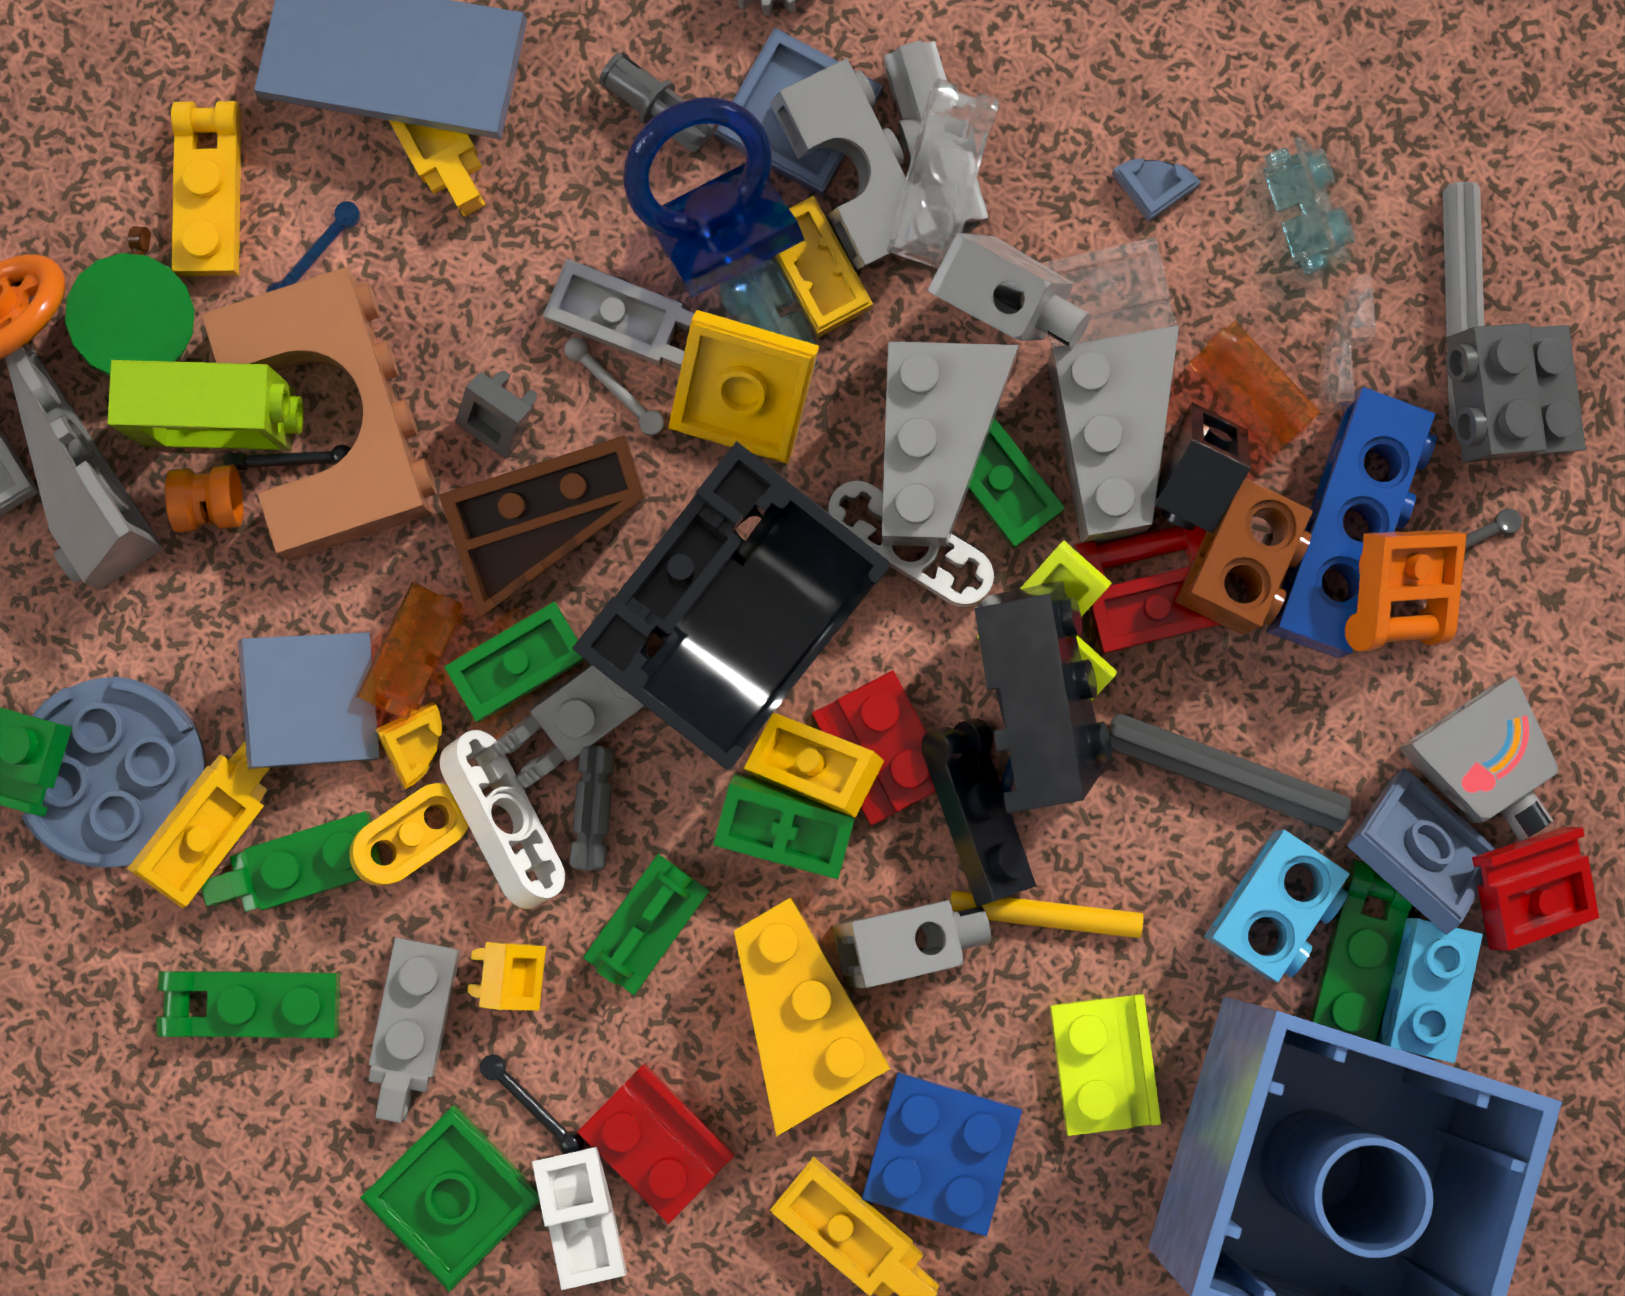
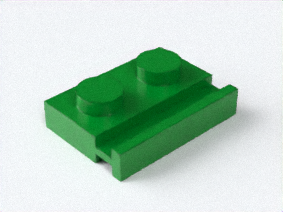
M0 707V805L45 817L48 808L42 806L47 788L54 789L72 727Z

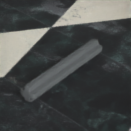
M1122 713L1115 714L1109 724L1108 731L1112 751L1334 833L1340 832L1348 820L1351 800L1347 796Z

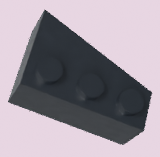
M1063 580L989 595L975 608L987 690H996L1005 729L994 731L997 752L1010 750L1015 791L1003 793L1006 814L1083 801L1107 766L1106 760L1111 759L1112 746L1105 722H1096L1091 698H1096L1097 696L1094 668L1089 659L1082 660L1076 636L1082 634V618L1075 597L1067 598Z

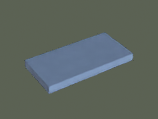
M275 0L254 91L262 99L501 140L527 19L524 12L452 0Z

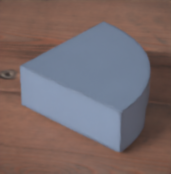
M1144 158L1133 159L1120 164L1112 172L1114 178L1148 223L1196 190L1201 184V181L1184 166L1158 160H1144Z

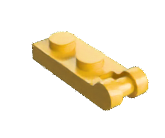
M193 101L174 102L172 105L171 124L174 134L172 271L177 276H239L242 114L237 101H217L215 108H197ZM198 133H217V149H198Z

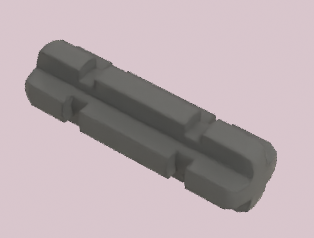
M585 746L579 754L578 772L583 773L582 781H577L572 831L577 833V842H571L570 865L576 870L601 871L605 867L607 845L602 844L603 835H608L612 785L608 784V775L614 774L615 763L614 750L609 747Z

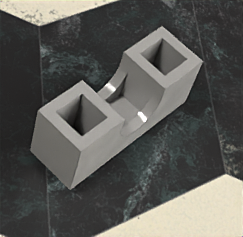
M848 58L777 93L770 104L797 159L820 149H835L846 154L857 168L859 187L854 199L837 207L826 216L855 272L897 252L932 232L927 222L932 219L927 199L917 185L910 187L899 165L904 162L901 146L889 128L882 130L871 108L876 104L873 89L862 71H853Z

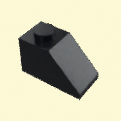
M1191 402L1158 478L1155 506L1162 508L1161 514L1168 521L1186 530H1195L1196 526L1212 534L1214 533L1251 469L1248 429Z

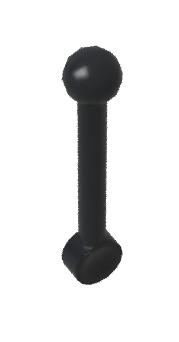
M341 444L335 446L331 451L258 455L226 453L223 455V465H235L238 470H246L248 467L332 464L334 466L347 455L351 448Z
M491 1054L483 1058L480 1064V1071L483 1077L488 1080L497 1079L559 1141L558 1145L562 1154L583 1149V1138L575 1131H567L506 1071L507 1065L503 1057Z

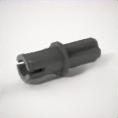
M625 52L616 53L605 65L599 78L600 85L606 89L608 88L638 111L639 120L644 125L654 123L691 152H699L709 142L714 133L712 120L675 93L676 87L670 80L659 81L630 59L629 55Z

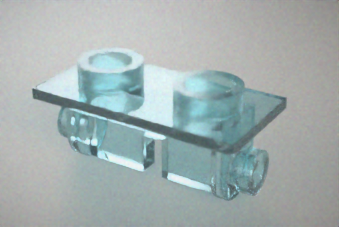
M1298 136L1293 138L1298 153L1291 156L1288 148H1282L1267 154L1264 157L1267 167L1262 172L1264 178H1266L1277 212L1280 213L1298 205L1301 207L1302 215L1284 221L1281 225L1294 265H1301L1304 275H1308L1328 267L1326 256L1331 254L1344 263L1352 262L1346 245L1355 242V237L1344 208L1341 206L1334 209L1326 186L1335 183V179L1324 150L1322 148L1313 150L1311 144Z
M765 251L755 253L748 258L745 257L743 252L738 253L718 277L721 283V298L727 311L731 315L736 316L740 323L817 345L800 311L781 318L778 315L776 309L790 305L794 298L779 269L777 261L775 259L769 260ZM817 359L814 367H816L819 364Z

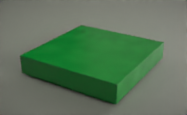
M456 1104L360 1197L449 1292L540 1202L536 1187Z

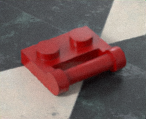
M1173 526L1100 545H1095L1094 541L1074 544V549L1102 575H1104V569L1181 550L1185 551L1188 558V567L1111 585L1090 607V612L1102 655L1222 626L1175 602L1205 536L1204 529L1196 526L1195 530H1186L1179 526Z

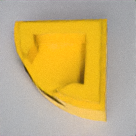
M430 702L375 729L401 786L405 789L414 785L426 774L437 752L442 733V721L437 704L434 702Z

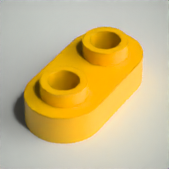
M434 783L422 787L366 825L355 835L350 846V862L355 873L363 881L375 886L395 884L464 836L469 825L448 785ZM428 807H437L444 812L445 824L441 829H432L425 823L424 812ZM375 843H385L391 848L393 858L389 865L381 866L373 861L371 848Z

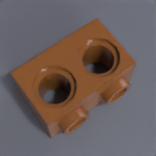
M1245 478L1214 533L1206 531L1175 602L1241 635L1262 627L1263 623L1270 625L1278 615L1286 597V591L1279 588L1287 568L1288 566L1295 568L1299 564L1310 544L1312 534L1305 531V528L1313 511ZM1252 517H1260L1270 525L1273 531L1271 546L1259 543L1252 535L1250 528ZM1227 573L1238 575L1246 583L1248 596L1244 604L1235 602L1228 596L1224 586Z

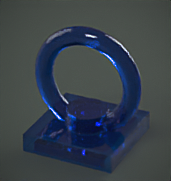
M702 97L689 99L660 112L638 133L628 151L624 165V189L631 209L650 228L691 298L805 241L798 221L768 179L772 159L771 147L764 127L746 108L722 98ZM716 124L732 130L740 138L746 152V163L663 205L656 200L649 184L651 165L659 149L676 133L695 125Z

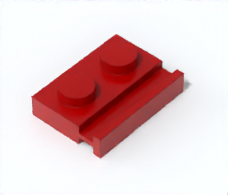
M894 670L812 712L820 731L872 750L884 760L861 806L870 826L936 792L921 748L922 739L927 732Z
M1561 827L1472 857L1473 866L1481 867L1484 884L1478 885L1477 888L1489 950L1510 951L1599 919L1588 855H1581L1578 839L1585 837L1583 827Z
M645 1063L577 1131L592 1148H598L599 1155L668 1224L736 1155Z

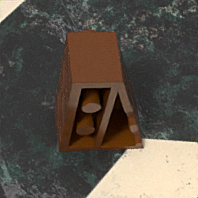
M625 435L439 494L479 618L488 614L646 498L633 454Z

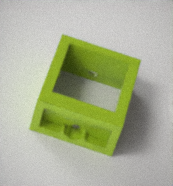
M111 360L107 424L142 447L292 451L293 434H301L303 430L304 405L301 396H295V389L268 364Z

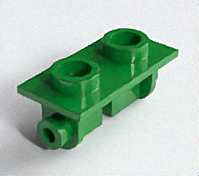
M658 853L585 953L583 959L596 967V971L605 979L615 985L619 984L635 995L710 890Z

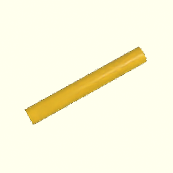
M951 890L950 904L953 912L976 907L971 892ZM1005 897L982 905L989 921L1139 939L1142 935L1143 913L1013 897Z

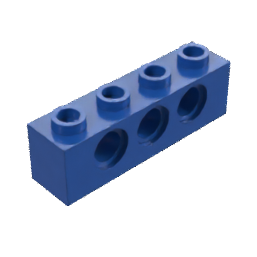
M1362 387L1348 398L1309 508L1313 512L1305 531L1312 534L1310 544L1299 564L1295 568L1290 566L1288 568L1281 588L1286 591L1285 600L1274 621L1268 625L1266 633L1335 658L1352 654L1353 649L1345 638V625L1349 617L1357 613L1360 582L1359 561L1363 550V542L1355 541L1346 534L1343 527V517L1346 511L1360 513L1368 523L1369 533L1394 532L1395 528L1402 530L1406 526L1416 501V494L1409 492L1416 469L1421 471L1425 469L1435 448L1437 435L1429 431L1436 413ZM1367 452L1381 455L1388 463L1389 476L1386 482L1376 481L1367 474L1364 468V458ZM1327 569L1338 571L1347 581L1348 593L1343 602L1330 599L1323 590L1322 577Z

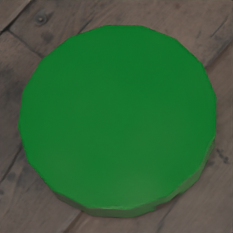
M120 253L95 261L78 275L67 296L65 327L72 345L89 367L110 377L111 360L177 362L181 359L193 335L195 309L186 285L170 267L146 255Z

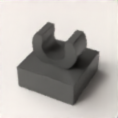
M506 371L497 373L492 379L480 372L465 388L455 424L506 459L521 442L537 393L529 390L523 398L519 399L506 390L510 374Z

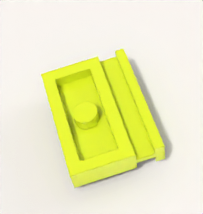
M1144 994L1049 1005L1066 1134L1072 1136L1129 1129L1145 1125H1161Z

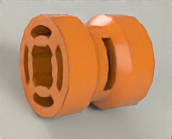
M235 465L214 466L209 473L196 474L190 468L171 469L167 472L165 501L167 515L173 531L177 533L196 531L201 524L212 523L220 529L241 527L244 518L243 492L240 474Z

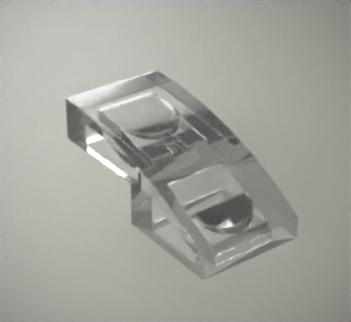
M1372 274L1358 275L1343 295L1329 325L1319 367L1317 390L1318 414L1344 412L1355 401L1351 350H1364L1376 337Z

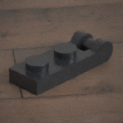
M979 718L959 722L955 725L954 729L941 727L930 730L924 734L921 744L923 757L976 907L1037 886L1011 813L1006 814L1004 792L989 754L993 743L992 732L988 724Z

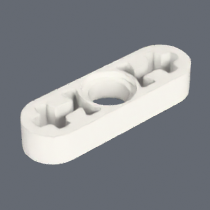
M851 481L841 485L831 496L828 507L829 514L889 561L891 568L948 603L958 607L976 605L988 595L994 580L993 567L989 559L976 548L951 534L947 546L951 547L952 550L945 555L944 560L958 568L965 566L967 561L974 563L978 566L975 577L978 581L982 582L978 590L973 587H966L962 594L951 588L954 577L942 568L938 567L935 579L922 573L935 561L939 547L929 546L927 554L922 559L915 562H907L900 559L894 553L892 545H883L882 541V544L878 546L869 540L876 534L877 528L862 520L856 522L854 527L844 523L846 511L840 504L845 499L850 502H856L861 495L870 500L868 512L882 521L883 491L867 482Z
M468 731L446 746L440 756L442 775L505 896L518 907L524 909L535 908L556 896L562 890L565 882L562 862L522 785L516 779V774L506 755L499 756L491 746L496 739L484 731ZM475 758L479 766L471 767L467 759ZM491 786L493 791L484 796L482 790ZM492 805H498L509 813L513 821L512 834L505 833L496 826L491 814ZM521 843L523 849L514 854L511 848ZM533 870L538 880L531 882L526 872Z

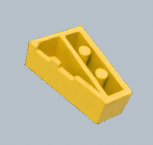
M792 897L734 930L776 1137L890 1070L888 1061Z

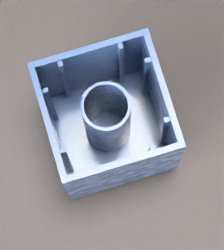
M1223 996L1148 1248L1189 1296H1507L1562 1102L1283 1012Z

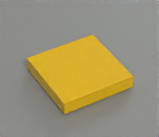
M696 310L690 323L668 429L728 447H732L737 441L755 455L788 464L794 450L819 345Z

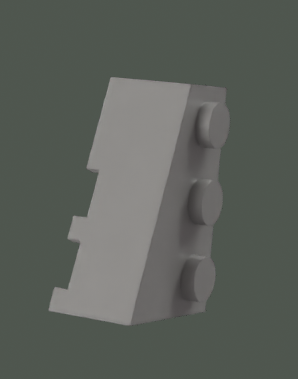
M1179 325L1081 342L1072 348L1066 345L1053 347L1047 366L1080 540L1083 543L1090 541L1100 543L1144 534L1152 525Z
M888 342L882 512L883 545L947 547L1003 392L1014 367L1019 345Z

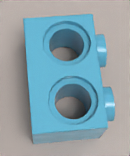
M1285 829L1274 831L1204 937L1269 981L1279 982L1283 974L1292 978L1300 970L1311 953L1313 946L1306 942L1319 920L1328 924L1344 904L1348 892L1341 887L1350 873ZM1295 864L1305 866L1311 872L1314 881L1312 892L1302 901H1297L1290 897L1284 886L1285 875L1289 868ZM1266 917L1277 927L1278 942L1272 951L1260 955L1250 946L1248 932L1251 925L1257 919Z
M1406 918L1376 1038L1377 1043L1398 1050L1455 1063L1483 934L1455 928L1446 935L1431 921L1419 918Z

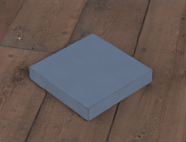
M774 28L714 132L715 139L823 197L847 155L835 149H820L797 159L770 102L780 90L838 63V61ZM867 77L877 103L883 92V85Z
M369 632L243 638L238 641L248 769L371 761L380 758L378 735L375 731L377 729Z
M1404 767L1387 783L1347 845L1446 935L1462 923L1478 895L1477 886L1484 884L1481 867L1473 866L1472 857L1496 849Z

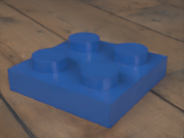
M897 1072L862 1193V1199L987 1236L1022 1109Z

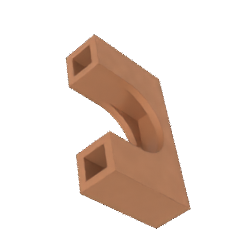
M344 267L201 314L216 363L268 364L275 372L305 363L327 364L339 368L352 376L361 395L363 406L361 429L356 442L344 458L325 471L257 493L276 554L288 561H292L432 514L427 497L437 494L435 482L426 459L423 458L415 461L408 438L417 436L418 431L407 400L404 399L396 402L389 379L398 377L399 371L388 341L377 342L371 321L380 318V311L369 282L359 284L350 270Z

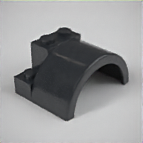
M736 441L695 492L694 498L617 595L611 598L572 649L725 769H731L816 657L889 569L890 563L880 553ZM756 516L761 518L746 541L736 532L735 528L749 517ZM652 634H654L665 643L649 659L646 654V647Z

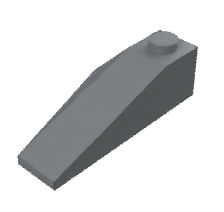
M27 343L7 356L6 361L49 531L61 547L54 552V556L62 570L74 583L82 580L83 583L102 590L164 549V547L31 344Z

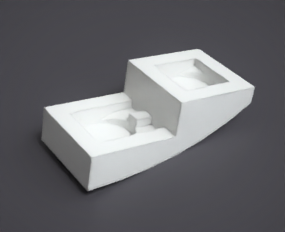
M594 1147L532 1161L545 1227L549 1226L561 1290L627 1275L613 1205L598 1148Z

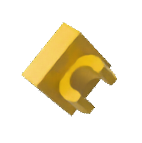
M486 942L485 948L475 949L471 954V959L484 961L481 985L470 984L468 985L467 992L473 997L480 998L479 1007L539 1011L546 946Z

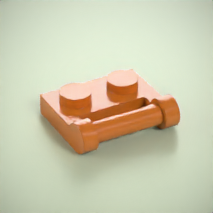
M1435 530L1364 534L1363 550L1359 561L1360 582L1357 613L1350 616L1345 625V638L1350 647L1356 651H1372L1380 649L1385 643L1420 640L1426 645H1439L1450 642L1456 634L1467 533ZM1427 599L1426 608L1422 609L1417 615L1390 617L1391 602Z

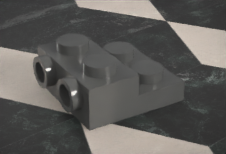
M1530 323L1477 326L1446 337L1448 350L1446 370L1452 380L1456 409L1454 430L1461 446L1463 463L1561 455L1586 450L1569 325L1530 327Z

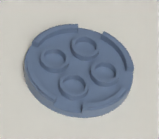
M122 677L98 678L61 689L48 698L32 715L72 727L54 789L47 788L42 806L48 809L45 817L23 812L24 815L21 817L33 835L44 846L64 859L93 867L129 866L206 768L205 750L195 724L186 711L173 698L154 686L137 680Z

